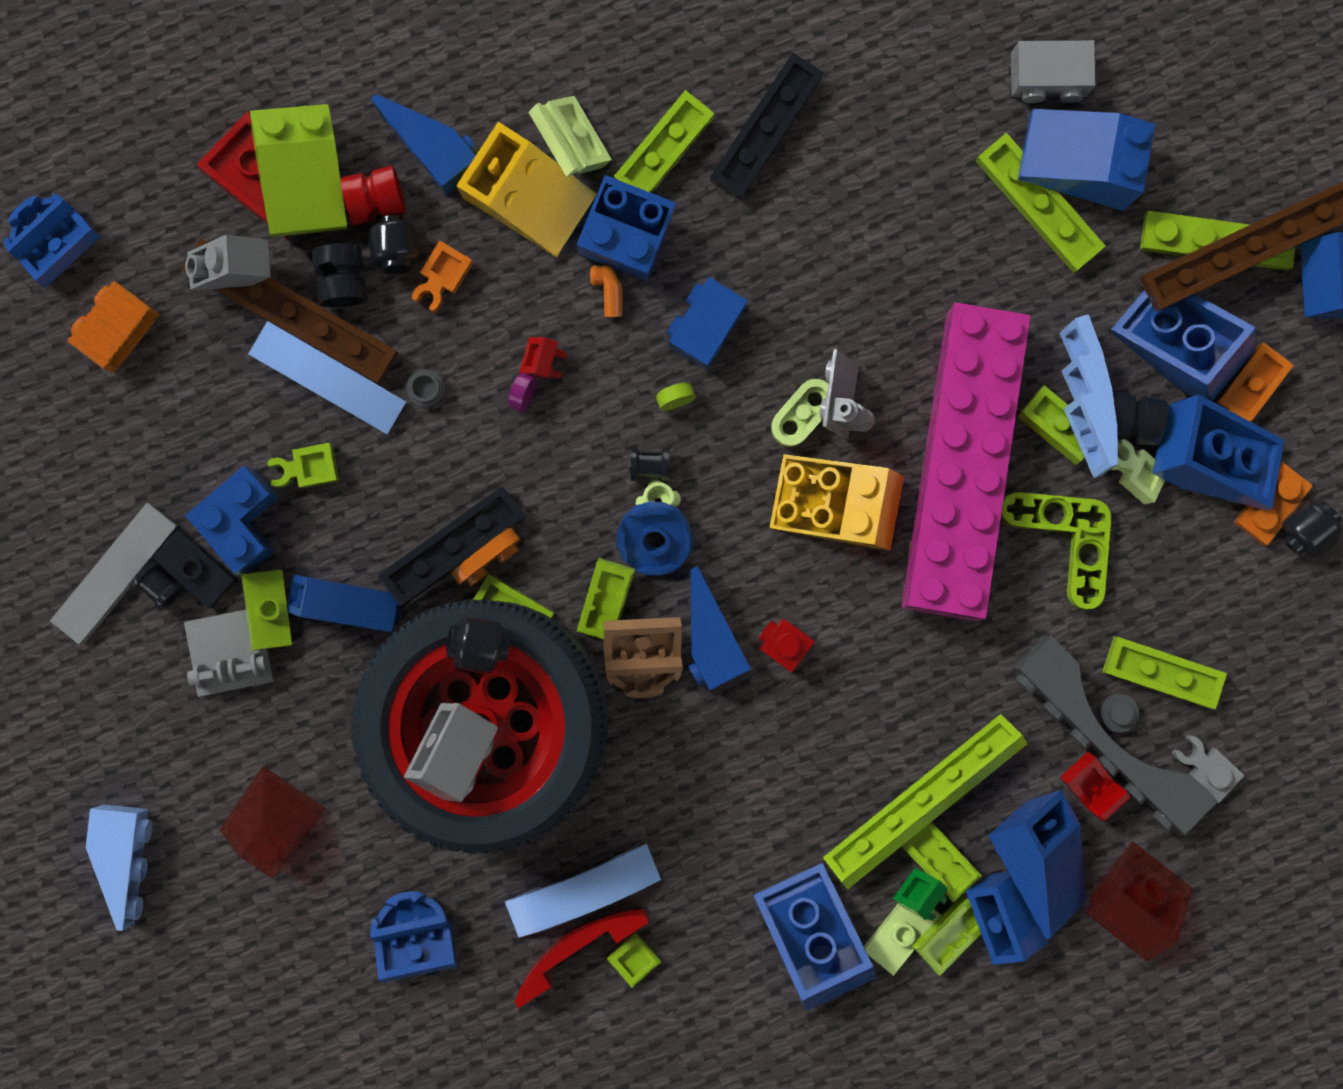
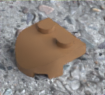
M680 617L603 621V652L606 676L609 683H614L623 689L624 694L628 697L650 698L662 694L664 686L668 685L672 680L678 681L683 669L681 659L682 624Z

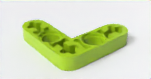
M1022 492L1012 493L1004 497L1001 520L1007 526L1072 533L1067 597L1073 606L1082 610L1094 609L1099 606L1104 600L1111 528V511L1108 506L1096 499ZM1015 499L1020 500L1019 504L1024 508H1034V500L1039 501L1036 509L1037 523H1032L1033 514L1019 515L1018 521L1014 520L1013 513L1007 512V507L1013 505ZM1050 503L1060 505L1064 511L1063 519L1058 524L1049 523L1044 516V510ZM1072 504L1077 505L1074 511L1077 513L1089 512L1091 506L1095 507L1094 511L1096 514L1101 515V521L1095 522L1092 528L1088 520L1075 519V527L1070 526L1073 518ZM1085 544L1093 545L1098 551V559L1091 566L1083 564L1079 558V551ZM1078 570L1098 572L1097 578L1094 576L1089 577L1088 587L1091 590H1095V596L1089 597L1087 604L1083 603L1084 599L1082 596L1077 595V588H1082L1085 585V576H1077Z

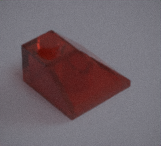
M262 766L219 830L242 859L273 879L285 870L326 808L265 766Z

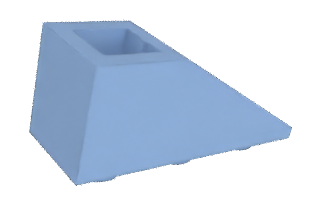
M103 804L90 809L86 850L116 930L123 931L134 925L135 920H139L143 910V898L138 896L140 881H144L148 869V860L143 858L144 843L149 842L152 834V820L147 819L148 809Z

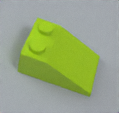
M328 104L250 111L252 137L270 237L347 229L335 138Z

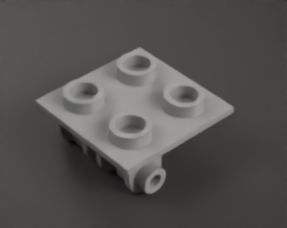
M833 349L832 360L828 361L825 370L826 382L829 384L827 398H824L821 402L820 418L823 421V427L848 439L849 431H869L874 425L875 418L871 411L854 401L859 365L839 350Z
M246 610L184 622L193 670L187 672V679L190 686L196 685L198 697L274 682L268 649L251 651Z

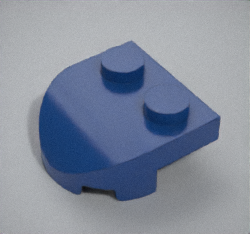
M52 194L51 198L41 199L38 196H32L22 202L10 215L8 223L12 226L9 238H4L3 240L8 253L19 260L38 284L46 288L99 239L100 235L69 203L60 196Z
M409 891L394 895L385 902L386 905L380 911L377 918H373L370 927V939L374 941L378 980L381 983L458 967L451 921L444 909L434 899L426 896L424 893Z

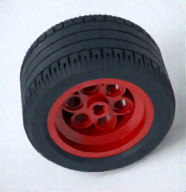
M464 600L463 602L457 601L448 603L445 606L441 605L432 608L429 612H423L414 617V620H409L403 624L400 630H396L387 638L388 642H384L376 651L377 655L372 657L367 665L368 671H364L360 680L361 687L357 688L355 695L357 702L353 704L352 717H354V720L351 721V734H354V738H352L353 751H356L357 754L355 755L357 767L361 769L359 773L364 784L367 783V790L372 798H376L377 805L383 812L386 811L388 813L387 816L395 824L399 823L401 829L409 834H415V838L423 842L429 841L430 845L441 849L446 847V850L453 852L462 850L463 853L476 854L479 851L480 854L493 853L494 850L501 852L510 850L511 847L517 848L527 844V841L532 842L541 837L543 833H548L556 827L557 823H561L570 814L569 812L573 811L588 790L603 757L608 733V706L599 672L588 652L584 650L585 648L574 638L572 633L563 628L554 619L549 618V616L526 606L493 600ZM469 616L498 621L502 627L503 636L510 639L507 660L505 662L499 661L496 669L490 674L458 670L454 667L452 659L446 658V644L450 626L457 625L463 617ZM497 676L506 678L510 683V694L506 698H497L491 692V682ZM458 679L466 681L471 688V694L466 701L456 700L452 695L451 687ZM441 703H459L476 714L480 713L488 716L491 723L498 727L493 737L494 746L490 754L482 760L475 774V785L462 802L442 800L404 778ZM522 709L532 715L533 725L530 730L520 731L514 726L512 719L515 711ZM508 746L514 751L516 755L514 765L505 767L497 762L495 752L498 747Z

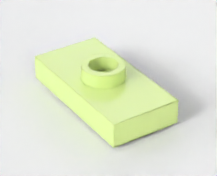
M897 904L865 944L864 949L867 955L894 976L914 951L911 945L941 914L934 909L931 912L935 915L934 920H924Z

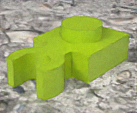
M331 443L292 450L294 461L289 462L282 458H272L267 461V465L271 468L282 466L284 469V475L281 479L270 481L271 486L286 487L296 478L300 488L339 481L333 444Z

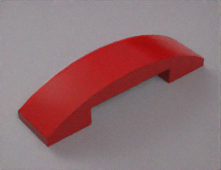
M646 909L623 910L597 917L571 930L557 940L536 961L522 982L514 1001L517 1008L519 1009L552 986L553 977L549 973V969L605 932L609 931L617 944L649 923L650 915Z

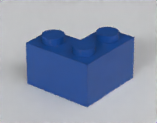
M244 465L185 516L232 572L237 575L250 573L275 551L251 522L280 497L256 469Z

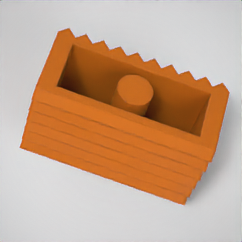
M113 281L110 286H104L94 298L96 305L92 307L91 312L87 313V316H81L75 321L71 328L72 336L68 338L67 342L100 367L115 374L159 317L160 313L128 289Z

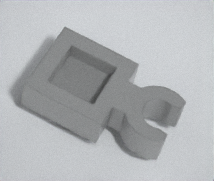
M1187 735L1185 739L1193 746L1192 754L1184 756L1182 752L1174 749L1172 755L1178 762L1192 765L1194 768L1189 774L1217 803H1220L1245 775L1217 749L1212 748L1205 754L1203 743L1197 737Z

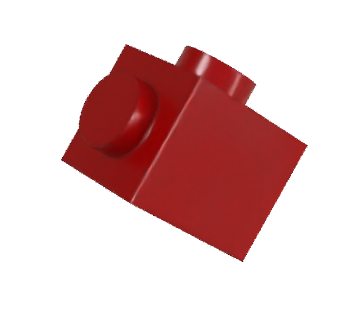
M780 618L777 623L771 620L761 632L758 639L763 643L758 649L792 673L815 641L784 618Z

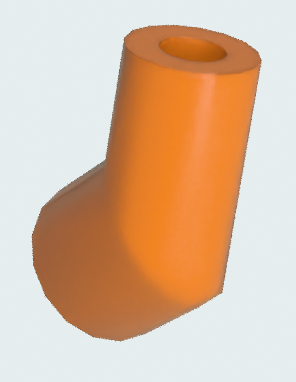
M607 264L592 266L590 268L591 284L593 286L604 285V316H623V288L613 267Z

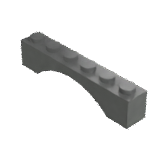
M1043 636L1012 667L1018 674L1015 681L1030 695L1036 692L1046 702L1042 706L1046 713L1058 723L1063 719L1073 729L1069 733L1072 739L1085 750L1091 747L1100 756L1098 761L1112 777L1118 774L1127 783L1124 789L1130 797L1140 805L1146 802L1155 811L1151 817L1165 831L1170 832L1173 829L1186 835L1217 803L1190 774L1150 766L1128 754L1109 737L1098 723L1088 705L1081 681L1080 664L1052 636Z

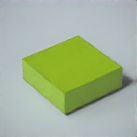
M636 931L607 956V960L631 988L661 963L660 958Z

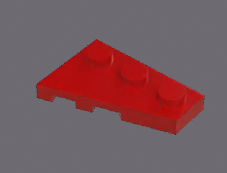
M247 111L197 163L199 171L268 225L252 137L251 117ZM291 235L281 237L287 240Z

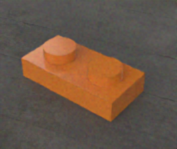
M1263 342L1257 345L1255 351L1242 365L1214 403L1252 422L1294 365Z
M1282 462L1280 463L1272 509L1264 510L1246 505L1233 523L1261 545L1266 546L1281 529L1283 520L1299 505L1313 485Z

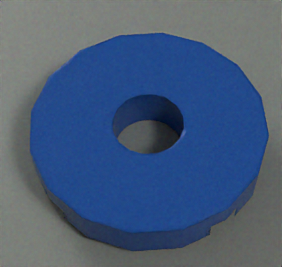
M649 501L636 505L624 515L618 526L617 548L622 560L627 565L629 563L632 567L636 568L637 572L644 575L662 576L676 571L681 567L686 558L689 557L692 551L693 531L688 518L678 508L665 502ZM650 532H658L665 537V542L657 547L650 546L645 542L644 537Z

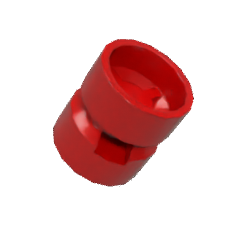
M394 165L374 169L370 177H366L361 172L340 178L345 205L354 226L374 222L377 214L382 216L406 214L401 184Z

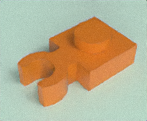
M439 241L420 271L421 275L427 278L428 281L426 284L419 285L412 294L414 302L419 303L425 294H432L434 300L429 310L434 314L437 313L443 304L442 293L444 290L455 295L474 264L473 260L444 242Z

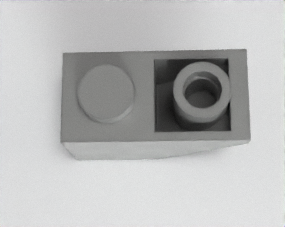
M224 235L187 252L188 257L185 269L189 277L190 290L251 286L271 278L267 239Z

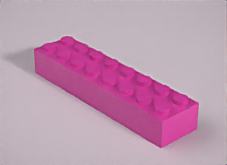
M954 302L946 314L901 609L972 621L986 619L1031 315Z

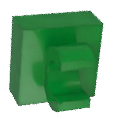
M914 868L893 899L901 907L920 918L934 920L935 915L931 912L939 901L945 904L947 898L944 894L948 888L940 880Z

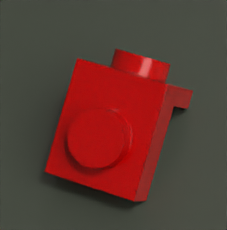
M1089 752L1085 753L1060 777L1077 800L1100 821L1107 820L1130 798L1128 792L1112 779L1097 758Z

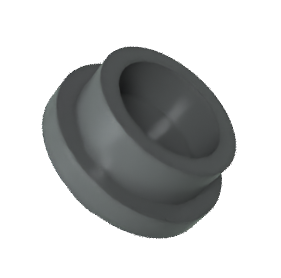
M423 369L411 375L407 382L406 391L409 399L415 405L429 408L437 405L442 400L445 393V385L442 378L436 372Z
M1114 694L1107 697L1101 704L1100 719L1109 730L1126 732L1136 725L1139 719V708L1131 697L1123 694Z

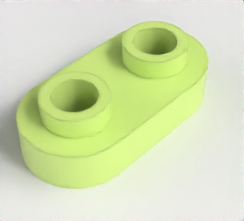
M820 379L806 381L775 415L771 424V433L779 444L786 447H794L801 444L821 422V404L819 406L810 405L808 396L816 393L820 395L821 400L827 398V382ZM791 421L796 424L797 431L795 434L788 435L783 431V424L785 422Z

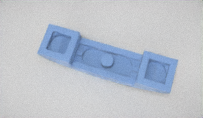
M644 844L570 877L506 900L505 904L518 937H523L600 909L660 881L661 878L648 845Z

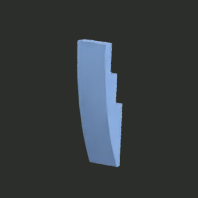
M1088 314L1075 318L1059 334L1072 361L1062 370L1074 398V401L1064 408V412L1093 478H1097L1118 465V438L1112 386L1103 351Z
M268 321L248 353L255 359L385 434H388L406 401Z

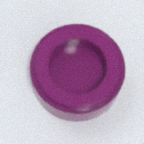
M521 373L516 377L508 397V405L511 409L522 413L528 409L537 386L536 377L526 373Z

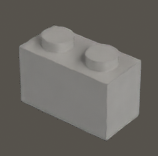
M1094 40L1018 41L1011 52L1012 98L1022 97V101L1025 103H1038L1044 101L1046 97H1060L1061 102L1074 103L1083 100V97H1086L1095 86Z
M441 703L404 778L442 800L462 802L475 785V774L482 760L490 754L494 746L493 737L498 727L459 703Z

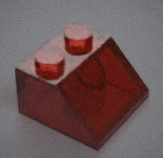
M1132 841L1094 889L1086 914L1148 962L1178 942L1193 888Z

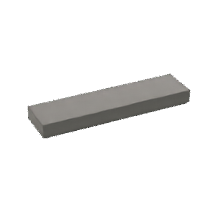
M147 502L52 617L50 622L77 644L84 645L130 589L131 581L144 566L152 562V557L180 526L152 503Z

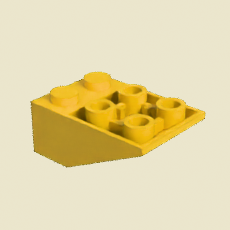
M497 122L456 185L463 199L556 258L597 196V193L575 176L566 177L557 162L530 141L500 122Z
M783 454L769 528L890 551L904 476L890 468Z

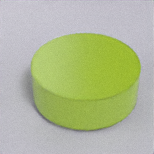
M688 382L666 387L658 392L656 396L661 411H669L686 405L696 398L692 385Z

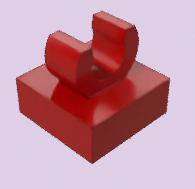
M529 337L519 374L526 373L536 378H561L562 373L552 368V362L554 357L567 359L568 354L564 350L556 349L558 341L547 337Z

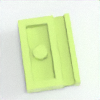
M575 96L551 100L545 105L537 103L528 112L566 177H570L573 173L582 174L601 169L612 160Z

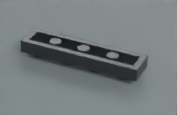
M792 52L710 176V181L742 201L822 80L824 72Z
M501 486L377 575L378 579L402 609L450 574L458 565L510 527L513 528L525 519V514L504 487Z

